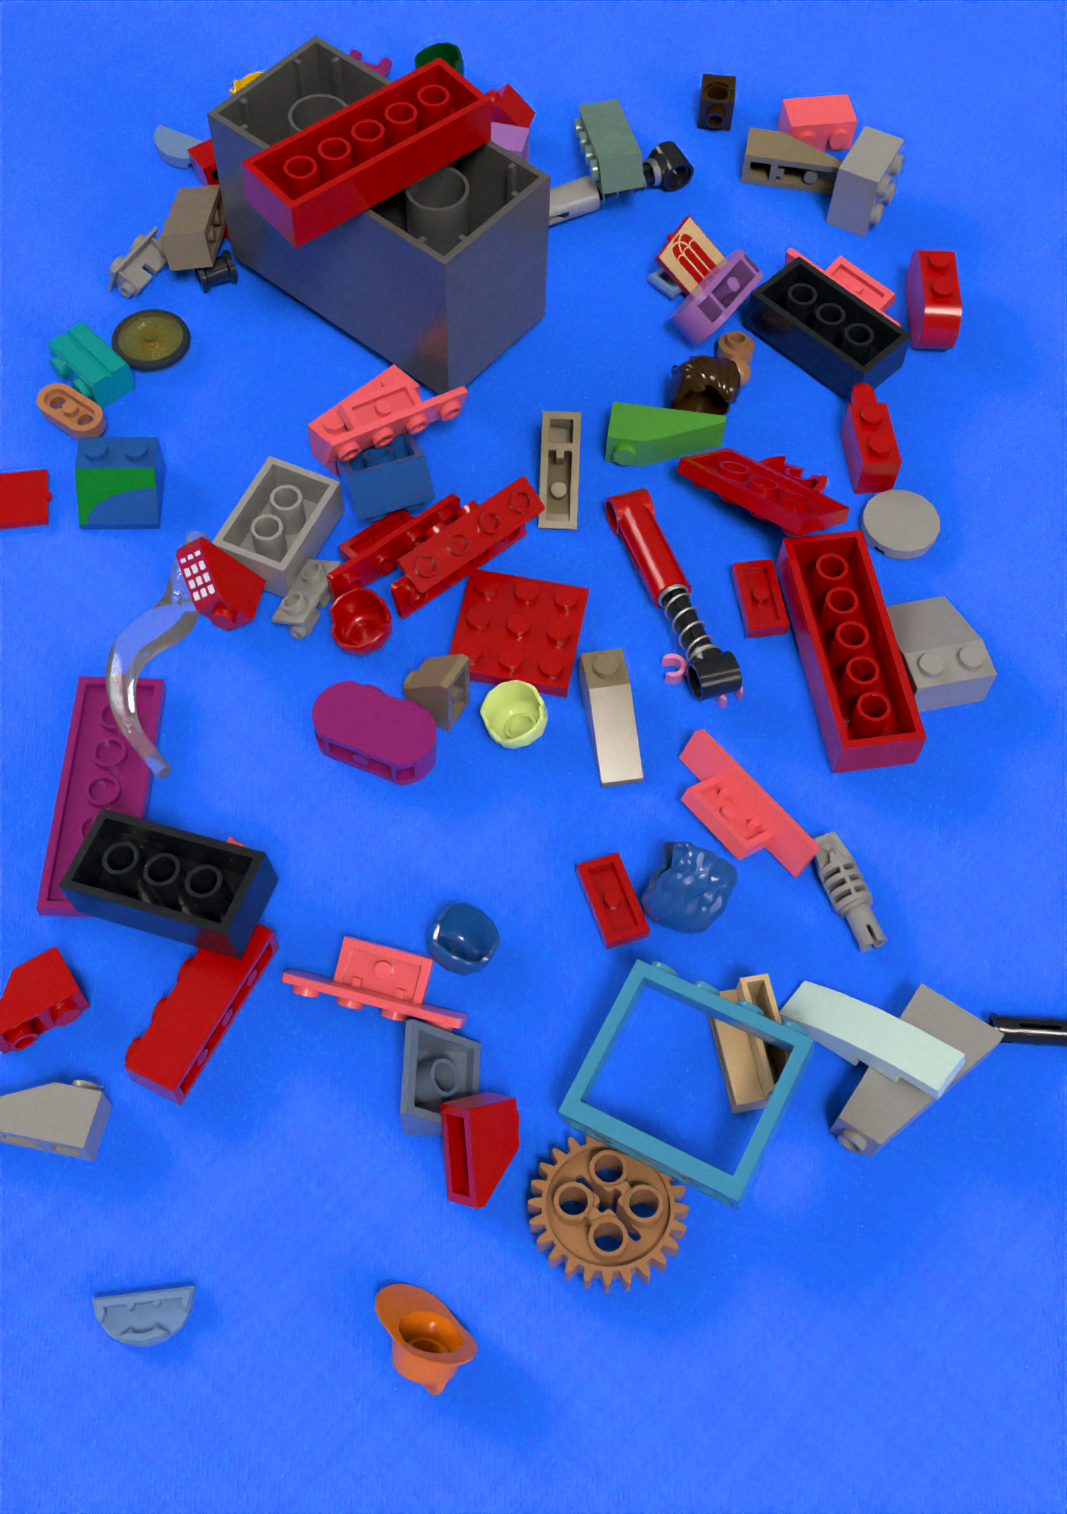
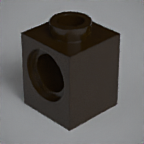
M703 74L697 128L730 131L735 102L736 76Z

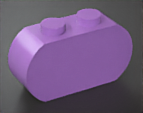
M738 247L703 278L670 315L669 320L692 346H696L709 337L731 316L762 280L764 274L742 248Z

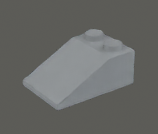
M945 596L886 606L919 712L978 702L985 699L997 676L996 670L982 638Z

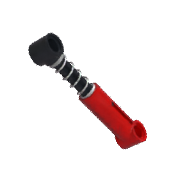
M643 487L605 498V512L611 531L614 535H620L655 606L665 609V617L672 621V631L679 635V645L687 649L686 658L689 661L687 663V677L696 700L701 702L741 690V671L735 656L731 651L723 652L711 643L713 636L706 634L704 630L705 622L700 621L696 615L698 608L692 607L689 601L691 598V585L655 518L654 505L647 489Z

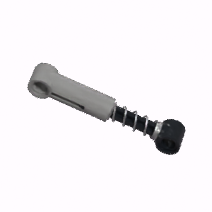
M665 141L658 144L651 151L648 159L642 161L645 185L642 188L646 190L647 184L653 187L664 186L666 190L672 192L683 188L689 183L693 176L694 168L674 142ZM588 175L551 187L549 227L598 210L600 201L604 204L606 198L614 196L618 199L619 194L627 191L632 195L633 189L602 194L598 182H592L591 177Z

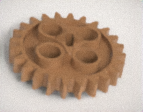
M587 1135L585 1145L582 1146L574 1138L569 1137L567 1143L568 1153L565 1154L554 1147L551 1151V1160L554 1166L541 1162L539 1164V1175L543 1180L531 1181V1193L537 1198L528 1200V1213L538 1216L529 1220V1230L531 1233H543L536 1240L537 1251L552 1249L548 1257V1266L553 1268L564 1262L566 1264L564 1280L567 1282L577 1272L583 1274V1289L588 1290L594 1278L601 1279L604 1293H609L612 1279H619L623 1289L630 1291L631 1278L635 1274L645 1285L648 1284L651 1276L649 1266L651 1265L663 1273L667 1266V1260L663 1253L676 1257L680 1245L673 1238H684L687 1226L680 1222V1220L687 1218L689 1206L677 1202L684 1199L686 1187L672 1185L675 1179L601 1142H597V1140ZM603 1169H610L615 1171L620 1179L615 1182H604L597 1177L596 1173ZM578 1178H582L588 1184L589 1188H587L582 1183L576 1182V1180ZM573 1200L581 1203L585 1210L578 1215H570L562 1211L560 1206L567 1201ZM643 1203L650 1206L655 1214L648 1218L636 1216L630 1208L635 1204ZM599 1204L605 1209L610 1208L612 1205L617 1208L616 1214L610 1209L601 1213L599 1211ZM627 1230L633 1235L639 1236L640 1240H632L629 1237ZM601 1236H610L618 1241L620 1247L615 1251H603L597 1247L595 1240Z

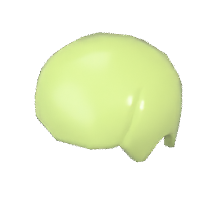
M520 680L502 682L487 693L480 708V714L490 737L496 744H501L504 748L516 749L529 746L543 735L548 720L546 705L538 690L532 684Z

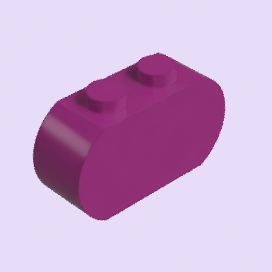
M351 680L329 686L316 699L312 710V720L317 745L324 756L400 786L409 785L421 780L434 767L437 759L436 724L430 712L423 709L417 702L410 699L400 700L385 694L374 685H362Z

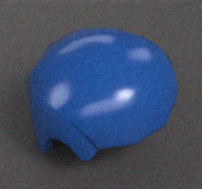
M466 903L449 904L443 908L428 931L426 943L432 959L446 971L466 976L480 972L490 962L500 943V935L494 921L482 910Z

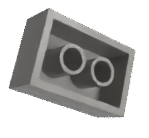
M269 456L212 543L266 580L263 590L285 597L307 560L316 558L344 512L340 481Z

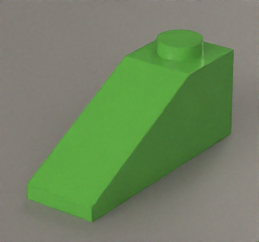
M613 402L607 435L605 462L646 466L719 448L722 446L727 416Z

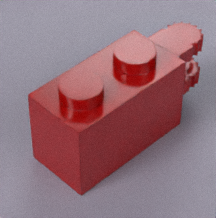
M861 382L853 385L850 398L852 399L846 407V415L840 437L854 494L880 493L893 489L902 460L886 402L877 403L873 387L869 386L870 384Z

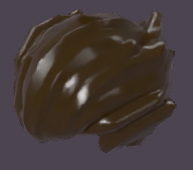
M698 355L690 356L688 361L678 366L673 365L671 369L673 379L670 380L669 386L671 387L668 388L670 392L669 409L726 415L730 410V405L737 402L741 390V374L736 362L725 357L716 358Z

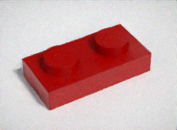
M765 559L733 563L731 574L747 638L787 634L790 624L773 560Z
M619 852L577 864L576 874L606 950L649 937V926Z

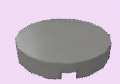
M892 489L880 492L868 501L861 517V529L867 544L873 549L876 546L884 551L883 555L892 559L909 560L924 555L935 543L940 531V517L935 507L923 496L908 490Z

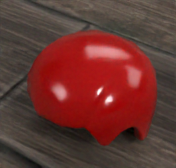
M355 588L345 592L330 607L329 613L332 620L331 635L336 644L348 654L367 655L377 651L384 646L392 633L391 613L384 600L372 589Z

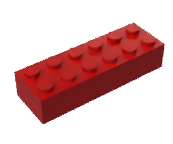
M439 57L242 161L241 167L247 202L295 248H298L491 140V99Z
M862 529L783 538L776 570L833 774L915 763L927 737Z

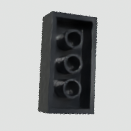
M800 256L750 293L745 319L747 327L849 401L852 399L850 398L851 389L856 383L870 384L869 386L873 387L872 389L874 390L902 367L912 337L911 334Z
M101 808L62 878L59 888L79 913L241 960L279 879L267 854L264 852Z

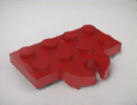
M727 447L681 457L677 473L691 479L692 485L702 489H710L720 494V499L724 502L743 506L750 510V514L753 517L771 521L781 526V530L790 536L802 537L807 533L826 530L828 527L845 523L850 507L823 494L828 476L820 475L819 477L817 474H812L810 478L802 479L804 468L785 463V455L769 457L757 462Z

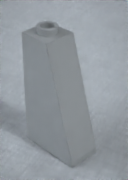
M923 983L920 984L899 1019L927 1032L965 1054V1064L940 1098L984 1061L1005 1035ZM869 1066L829 1131L838 1136V1142L847 1150L859 1155L864 1153L871 1158L933 1105L937 1099L901 1077L897 1082H894Z

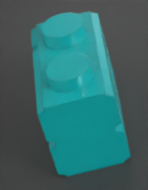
M80 322L70 328L66 335L62 333L49 341L47 346L52 358L49 360V365L54 374L60 380L67 378L71 382L73 389L98 404L101 409L115 402L117 397L121 398L134 390L135 384L129 364L85 323Z

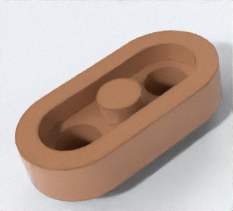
M53 383L45 386L37 395L36 401L42 416L73 438L79 440V437H99L104 432L106 419L101 407L72 387L63 383Z

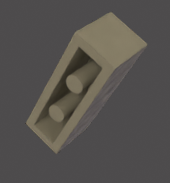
M220 184L180 188L174 203H171V211L168 218L164 221L162 234L158 236L159 252L163 258H167L170 271L213 267L227 225Z

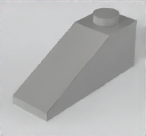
M74 1080L72 1085L54 1082L0 1096V1143L94 1162L112 1105L101 1091L100 1086L84 1080Z

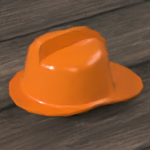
M392 1284L381 1289L376 1296V1314L392 1337L393 1367L407 1380L421 1384L431 1395L440 1394L444 1390L446 1383L455 1375L459 1366L474 1358L477 1353L476 1341L460 1325L445 1304L435 1295L420 1287L409 1284Z

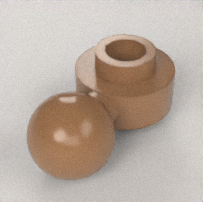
M732 331L723 334L719 338L716 356L717 358L725 357L736 362L741 374L740 384L743 386L749 381L751 376L749 363L753 358L755 343L744 332Z

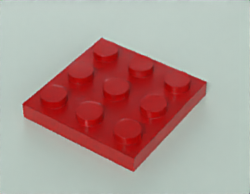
M476 569L469 574L449 655L463 654L469 657L470 681L499 685L502 682L520 680L532 684L539 693L567 698L587 607L589 588Z

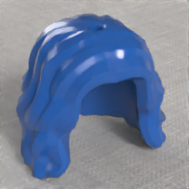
M664 842L662 846L663 860L661 867L656 869L651 875L648 888L640 900L644 907V912L653 922L665 928L687 934L704 932L727 907L728 899L738 879L736 867L726 861V859L718 858L714 851L696 847L691 842Z

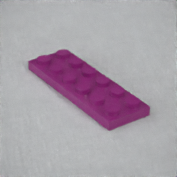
M79 676L36 910L40 916L93 917L77 912L59 888V884L101 808L146 820L166 693L164 679Z

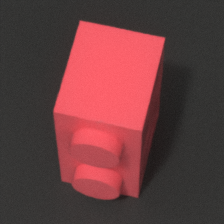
M848 94L791 98L782 100L777 127L779 131L785 132L821 151L851 149L857 126V118Z

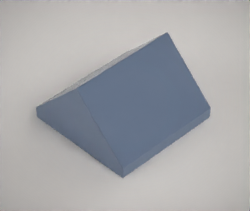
M415 1019L406 1021L400 1120L403 1135L443 1136L440 1103L479 1094L481 1043Z

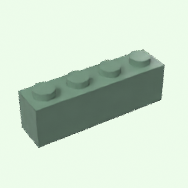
M618 98L578 105L579 118L574 119V131L576 140H579L581 153L585 156L586 166L590 168L592 182H598L602 194L644 187L642 152Z

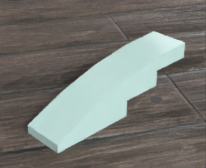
M805 980L779 1012L781 1020L791 1021L802 1026L808 1031V1037L813 1038L816 1042L856 1066L859 1061H862L894 1082H897L901 1077L937 1100L965 1064L964 1053L927 1032L872 1005Z

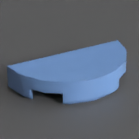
M160 124L154 132L155 147L160 154V158L175 167L189 168L188 164H192L187 149L204 142Z
M195 1286L92 1298L95 1318L113 1339L126 1346L148 1348L168 1341L184 1327L194 1310L197 1289Z

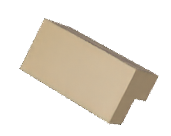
M768 973L740 978L736 989L720 991V997L736 1004L738 1000L750 1002L764 1012V1017L780 1024L782 1023ZM707 1015L732 1113L765 1108L790 1053Z

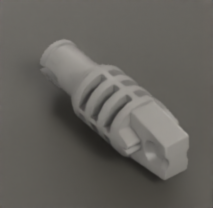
M835 831L814 838L813 840L820 847L813 857L815 866L836 914L840 915L841 918L847 919L861 952L870 951L869 945L873 944L874 949L882 946L888 939L883 934L871 909L873 896L854 858Z

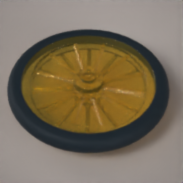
M147 309L135 312L124 318L116 326L112 334L111 345L112 349L131 368L144 371L159 370L171 366L184 356L190 344V332L186 323L176 314L160 309Z

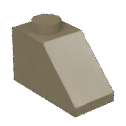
M463 654L426 658L418 671L412 670L408 674L402 687L405 699L413 700L420 704L423 709L428 710L435 721L436 727L448 733L470 703L469 657Z

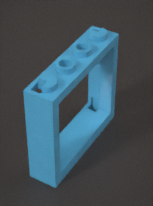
M637 959L558 1110V1114L565 1125L740 1212L814 1054V1039L808 1037L809 1033L805 1028L794 1022L783 1020L780 1024L764 1017V1012L750 1002L738 1000L736 1004L720 997V992L706 982L695 980L692 984L676 977V971L664 963L652 961L650 965ZM645 986L791 1053L733 1176L586 1104Z

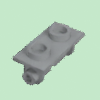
M156 226L146 236L140 234L134 240L129 249L130 253L125 258L119 256L111 264L108 270V274L111 275L107 288L109 292L118 286L119 292L124 297H135L152 279V275L143 268L145 267L154 275H157L168 263L167 258H163L159 252L158 240L155 239L158 231Z
M308 559L271 618V621L273 623L288 624L290 627L289 634L297 640H303L304 636H310L314 625L321 615L316 605L318 608H325L331 599L327 574L342 565L341 562Z

